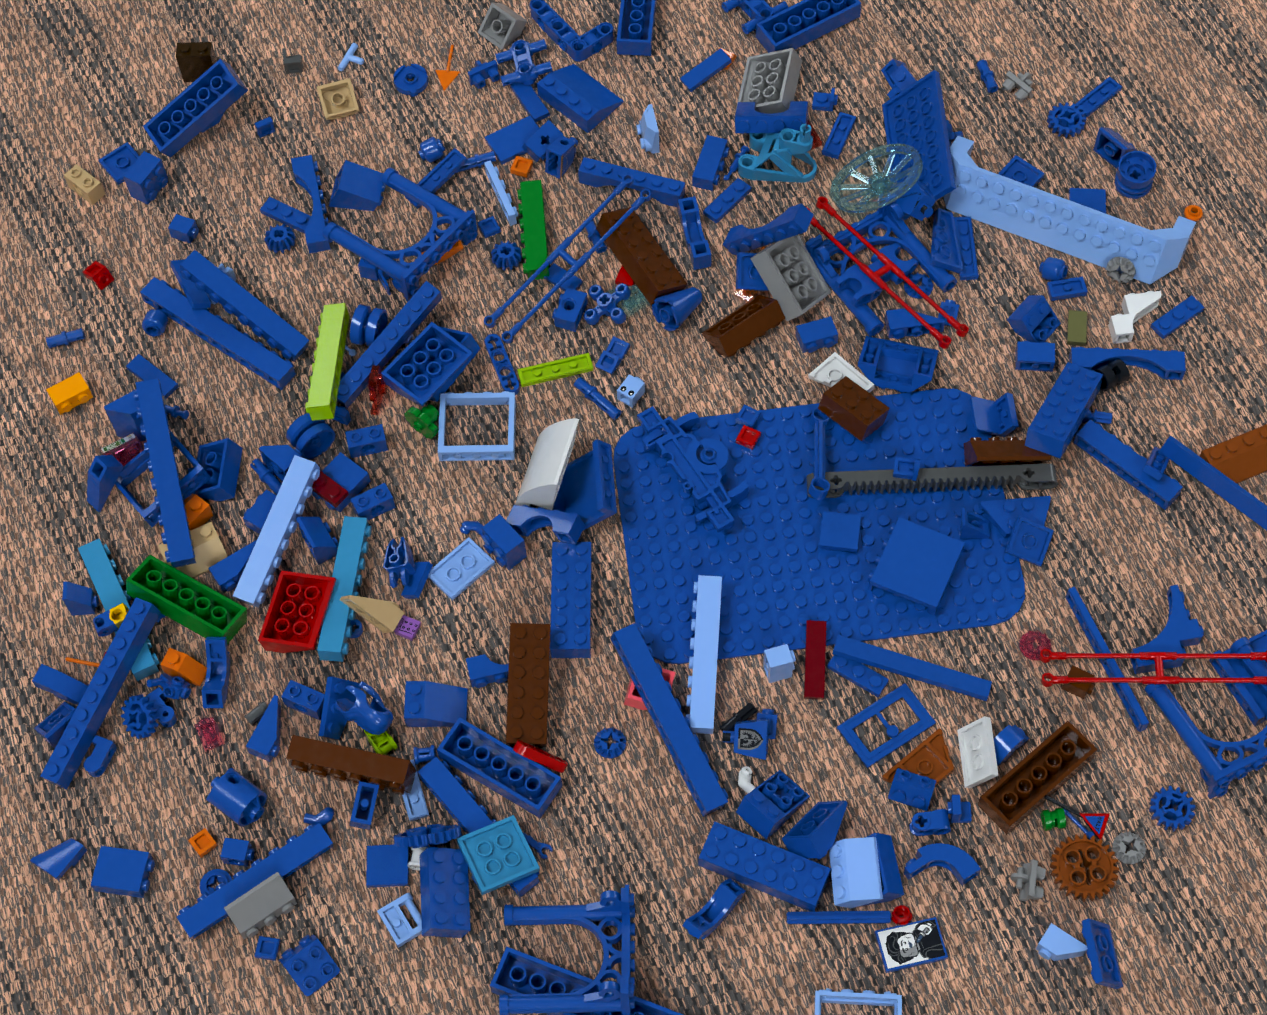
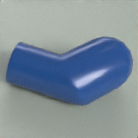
M464 521L461 523L460 531L463 534H469L470 530L483 536V525L478 521Z
M326 807L317 815L306 813L303 822L307 824L314 823L315 825L320 823L321 826H324L333 819L334 810Z

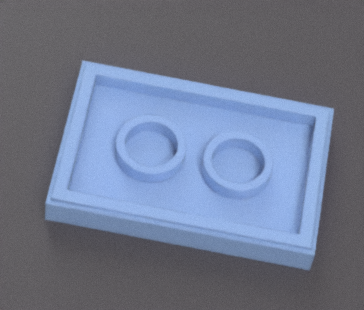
M468 537L431 569L428 578L453 601L495 565V561Z

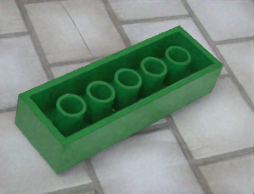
M149 555L126 579L127 595L152 603L161 611V614L204 638L226 637L228 644L247 622V608L152 555Z

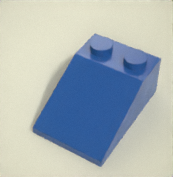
M406 681L404 706L406 727H453L459 717L467 721L468 688L429 681Z
M846 800L818 802L782 838L788 851L806 859H821L825 857L828 853L827 851L834 845L848 804Z

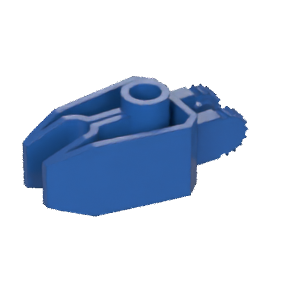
M401 537L400 544L395 539H392L386 549L383 568L389 574V582L392 588L397 587L398 579L400 578L403 585H408L409 576L416 572L412 550L404 537Z

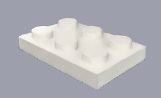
M984 716L957 730L965 788H973L998 776L991 718Z

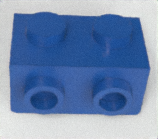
M897 768L888 799L927 811L936 780Z

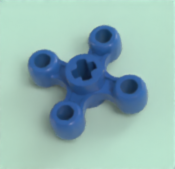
M624 283L617 285L613 294L605 293L600 285H592L589 289V295L594 301H597L598 305L594 309L585 311V321L589 325H596L600 317L606 315L610 316L615 324L624 323L626 314L623 309L618 308L617 304L619 301L627 300L630 297L631 290L628 285Z

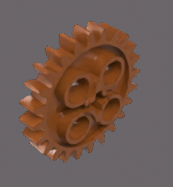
M1075 834L1074 840L1068 836L1066 843L1061 841L1059 844L1060 848L1056 847L1054 850L1055 854L1051 856V860L1054 862H1051L1049 866L1054 869L1050 875L1057 876L1054 884L1061 883L1060 891L1066 889V896L1073 893L1074 900L1081 896L1083 902H1085L1087 896H1089L1091 901H1094L1095 895L1101 899L1103 893L1108 894L1110 892L1109 888L1115 886L1113 881L1118 879L1115 873L1119 871V868L1115 867L1118 859H1112L1115 852L1107 851L1110 846L1109 844L1103 847L1101 845L1102 839L1095 842V836L1093 835L1088 840L1086 834L1083 835L1082 839ZM1087 853H1093L1097 859H1090ZM1072 856L1075 858L1076 862L1071 863L1067 860L1066 857ZM1092 873H1099L1102 879H1096ZM1078 876L1082 882L1077 883L1072 877ZM1086 876H1087V879H1088L1090 885H1088L1087 882H1086Z

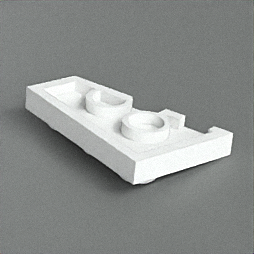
M836 352L808 374L809 379L828 387L834 386L847 376L868 393L875 389L874 384Z

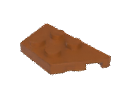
M940 728L882 775V779L892 784L896 770L899 768L936 780L935 786L938 785L954 771L947 745H945L942 730Z

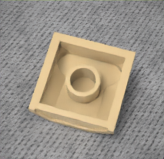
M350 78L317 86L326 120L351 116L359 111Z

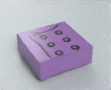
M403 615L394 632L396 635L413 641L421 626V622Z

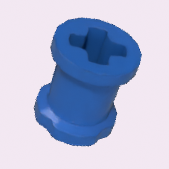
M434 745L428 748L414 747L415 765H419V762H429L436 757Z

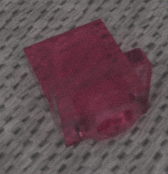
M214 717L203 718L195 724L205 752L224 745Z

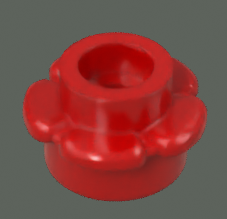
M899 905L894 908L892 921L895 924L906 925L912 920V913L908 907Z

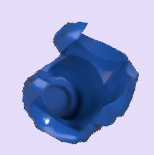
M361 681L358 685L373 697L370 705L363 690L353 685H348L346 689L356 697V701L354 703L347 698L335 700L334 706L336 710L340 711L346 720L354 721L365 731L375 735L383 734L392 724L394 719L393 713L385 708L379 694L367 683Z

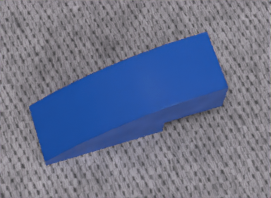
M41 664L32 680L37 688L53 693L55 697L76 705L79 704L88 685Z

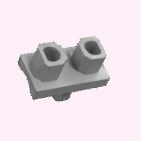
M1010 71L1006 73L1007 79L1002 84L1005 91L1010 93L1016 87L1018 91L1014 94V97L1021 103L1025 99H1031L1034 96L1031 88L1033 82L1030 80L1032 75L1029 72L1024 75L1020 72L1017 76Z
M1032 859L1030 863H1024L1022 867H1018L1017 873L1011 874V880L1016 882V888L1020 889V901L1043 898L1044 889L1043 887L1036 886V880H1044L1046 869L1038 866L1037 860Z

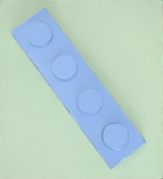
M491 160L484 162L485 173L510 226L517 224V209L511 205V196L505 192L506 187L503 179H499L500 174L497 166L494 167Z

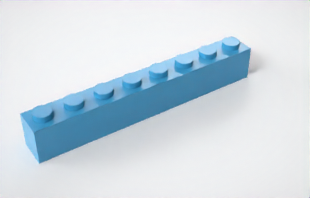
M344 516L332 575L337 580L323 620L317 648L320 660L343 662L344 656L349 651L347 640L352 635V626L350 625L351 620L355 619L356 612L340 601V598L348 595L359 596L357 589L362 584V575L360 574L361 570L365 568L364 553H368L367 538L371 537L372 527L369 526L367 518Z
M96 539L78 547L105 611L122 603L130 609L129 601L132 599L127 595L126 590L123 591L122 586L125 584L121 575H116L115 570L118 568L114 559L110 560L108 557L111 552L107 544H102L100 539ZM148 637L131 668L137 681L159 672L157 665L160 662L156 653L151 654L150 648H153Z

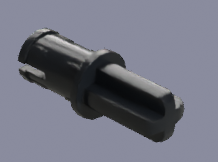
M748 703L740 711L733 713V716L720 726L721 731H734L736 722L747 721L757 712L755 706Z

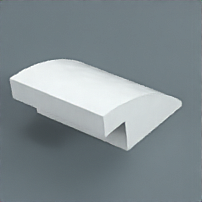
M573 418L559 421L541 432L515 505H527L530 507L533 504L549 510L553 509L574 446L579 419Z

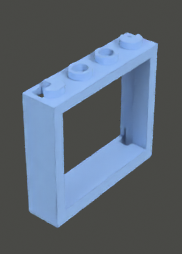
M447 392L440 394L439 461L515 460V392ZM509 405L508 445L445 446L446 406Z
M829 988L815 991L814 1015H821V1003L894 1006V1015H902V995L891 993V991L884 992V994H875V991L871 990L854 993L850 989L832 992V989Z

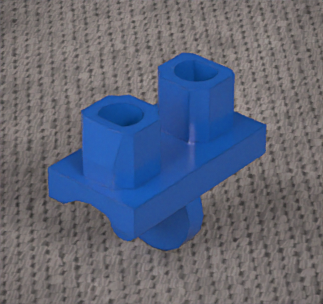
M477 60L475 61L476 67L468 71L470 85H475L478 89L486 85L485 79L490 78L492 82L500 80L496 60L483 64Z

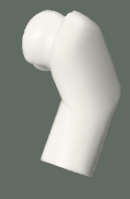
M744 766L739 771L738 785L748 794L756 787L751 784L752 769Z

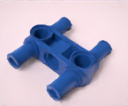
M727 0L721 5L726 13L738 6L751 18L750 21L741 25L745 34L755 30L757 23L789 8L785 1L772 8L764 0Z
M545 39L533 43L517 40L512 44L510 50L495 54L498 64L510 60L515 62V72L500 76L503 87L516 82L523 85H531L539 75L553 72L550 61L535 65L532 59L533 53L547 50Z

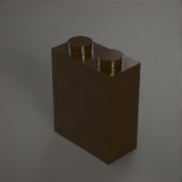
M212 42L177 43L176 59L184 82H194L217 62Z

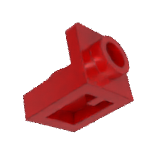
M97 261L82 271L85 277L93 281L100 290H103L114 281L106 266Z

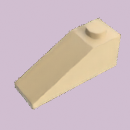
M353 595L340 598V601L383 633L394 632L405 613L393 601Z

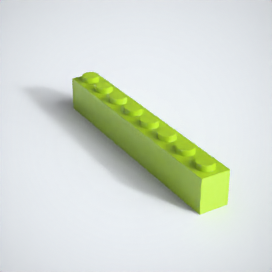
M346 303L324 305L323 313L320 314L321 325L318 326L319 337L316 338L317 350L314 351L315 363H312L311 387L308 389V402L305 404L306 412L310 414L312 421L334 419L350 319Z

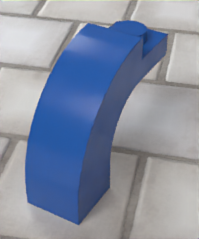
M206 637L207 673L205 684L202 688L203 708H223L228 695L230 676V652L227 650V638Z
M936 843L917 849L916 857L918 859L913 858L905 864L904 875L909 880L929 867L939 866L952 872L962 886L977 877L981 868L964 850L953 845Z
M731 878L725 880L719 885L706 905L696 914L687 918L682 926L693 937L704 940L731 913L746 891Z

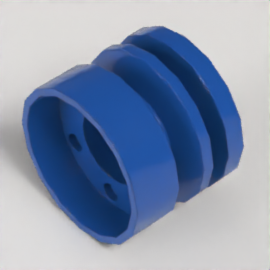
M1131 151L1123 155L1118 163L1115 176L1117 191L1121 195L1132 199H1138L1147 195L1152 188L1153 179L1156 174L1155 160L1143 151Z

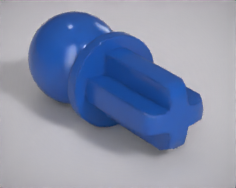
M1097 409L1093 413L1088 410L1082 423L1093 420V422L1111 424L1112 413L1099 412Z

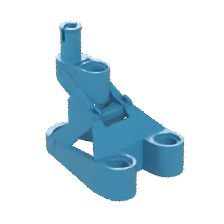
M802 124L800 131L786 128L780 133H749L750 148L760 152L759 156L751 154L740 156L738 160L739 175L746 179L804 183L814 179L817 172V164L810 154L807 153L813 145L811 126L808 124L806 129V124ZM774 145L772 152L769 153L771 146ZM792 155L808 163L813 170L809 174L803 175V173L791 165ZM770 159L783 172L761 169L764 162Z

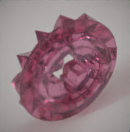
M1029 630L1026 634L1022 635L1019 648L1026 658L1040 660L1041 650H1051V639H1048L1046 633L1043 634L1038 630ZM1037 639L1038 644L1041 646H1038L1034 651L1033 644L1030 643Z

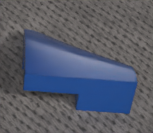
M70 838L33 857L30 862L59 881L71 865L75 866L87 849L78 841Z

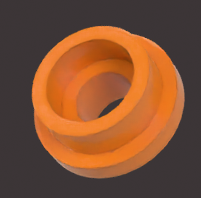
M1189 205L1184 211V216L1192 221L1200 220L1203 214L1202 209L1196 205Z

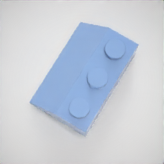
M876 837L850 838L834 842V845L829 849L834 905L851 909L882 900Z

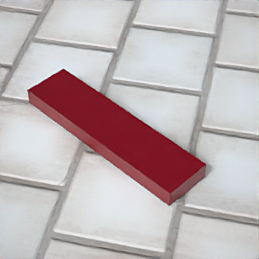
M806 621L804 699L824 700L827 621Z

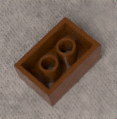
M847 376L823 393L818 407L820 411L860 441H863L884 424L890 409Z

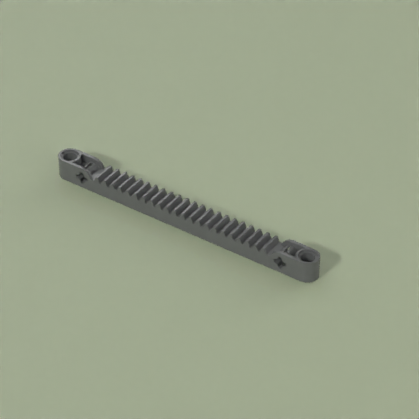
M1053 464L919 468L916 481L893 477L894 469L825 472V479L830 483V489L825 498L840 497L844 491H848L850 495H852L853 491H856L857 495H860L861 490L865 494L869 490L873 494H875L876 490L883 494L884 489H886L889 494L892 489L896 493H898L899 489L906 493V490L909 488L911 493H913L915 488H917L918 492H921L922 488H925L926 492H929L930 488L936 492L938 487H940L941 491H944L945 487H948L949 491H952L953 487L959 491L960 487L963 486L964 490L967 491L968 486L972 490H975L976 486L980 490L983 489V486L990 490L991 485L995 489H998L999 485L1003 489L1006 488V485L1013 489L1014 484H1017L1023 490H1047L1058 485L1056 468ZM814 473L806 477L807 495L810 498L813 497L809 494L808 489L812 479H814ZM814 486L818 490H824L819 486Z

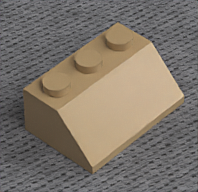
M212 522L190 531L196 563L175 567V569L191 578H195L208 572L209 567L228 557ZM162 543L158 545L165 563L172 566L170 562L167 563L165 551H168L167 544Z

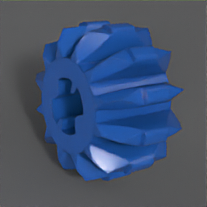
M276 224V227L270 226V231H266L265 243L270 251L274 250L276 254L281 251L284 254L285 249L290 251V246H295L294 240L296 237L290 226L287 227L285 224L279 226Z
M509 240L507 243L501 241L500 245L495 244L494 249L491 251L493 264H496L497 269L502 267L503 271L508 267L512 271L513 266L518 267L519 262L522 260L521 249L517 247L516 242L511 244Z

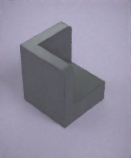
M283 48V64L286 74L303 72L302 56H287L286 48Z

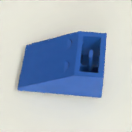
M779 770L744 796L736 813L767 839L810 796Z

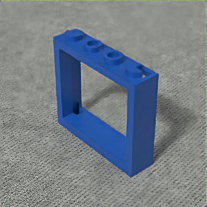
M170 431L173 447L176 446L195 467L180 480L183 499L185 500L210 480L211 477ZM144 449L123 467L115 485L147 523L153 527L159 522L160 507L156 508L155 502H153L144 509L126 488L127 485L148 469L147 461L150 460V455L146 454Z

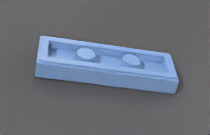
M413 759V760H410L411 763L413 764V766H414L415 769H416L414 759ZM416 769L411 792H404V795H402L410 822L430 816Z

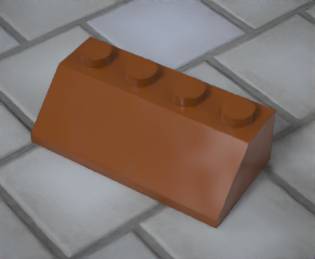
M1267 424L1202 450L1200 457L1236 484L1267 471Z

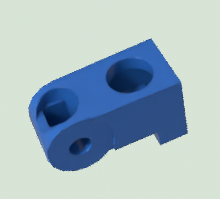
M158 687L147 696L149 697V702L154 701L153 708L158 709L155 714L159 716L157 720L164 727H171L176 723L177 716L173 708L164 703V700L167 698L162 689Z
M95 735L92 740L95 748L91 756L84 761V768L90 776L99 777L106 770L117 746L113 741Z

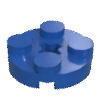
M411 64V66L407 67L403 65L394 73V86L402 94L412 97L417 96L428 85L426 70L418 64Z

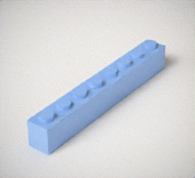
M294 455L233 593V597L238 601L257 608L265 601L266 590L274 580L273 574L276 568H279L283 551L287 550L291 533H294L297 528L296 518L303 514L305 501L311 496L312 485L320 475V467L316 462Z
M698 575V582H694V593L697 594V600H693L692 612H696V619H692L691 631H695V638L690 640V650H694V656L689 657V669H693L692 676H688V688L692 689L691 695H687L686 707H690V714H686V717L690 722L692 733L713 734L722 588L721 576Z

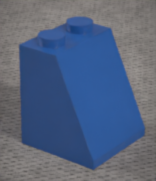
M345 160L335 178L329 207L374 211L377 206L381 205L383 200L381 192L386 187L382 183L383 173Z

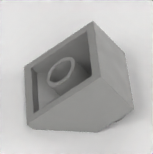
M491 3L477 33L501 50H504L521 35L527 20L503 3Z

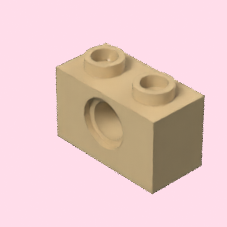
M76 164L64 174L68 187L92 206L105 195L101 182Z

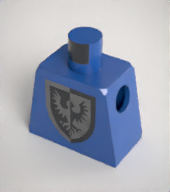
M769 719L736 722L734 731L723 730L722 742L734 743V753L766 760L768 757Z

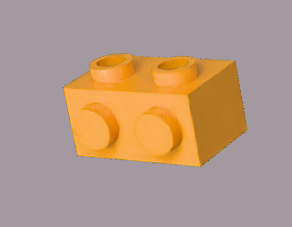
M80 372L46 389L60 415L93 398Z

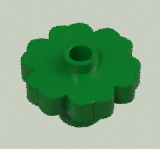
M428 404L421 410L411 407L404 414L411 427L420 434L422 433L424 437L432 439L438 433V427L434 423L438 419L439 412L432 405Z

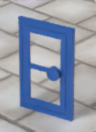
M906 683L837 726V729L864 765L869 768L935 725L936 722ZM903 698L920 720L899 733L898 727L889 725L880 714V711ZM876 715L886 727L887 735L892 739L869 752L852 729Z

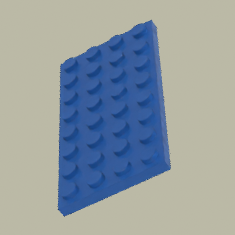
M933 70L882 104L893 192L896 194V201L912 177L926 184L936 201L956 189L939 72ZM903 212V221L911 217L907 213Z

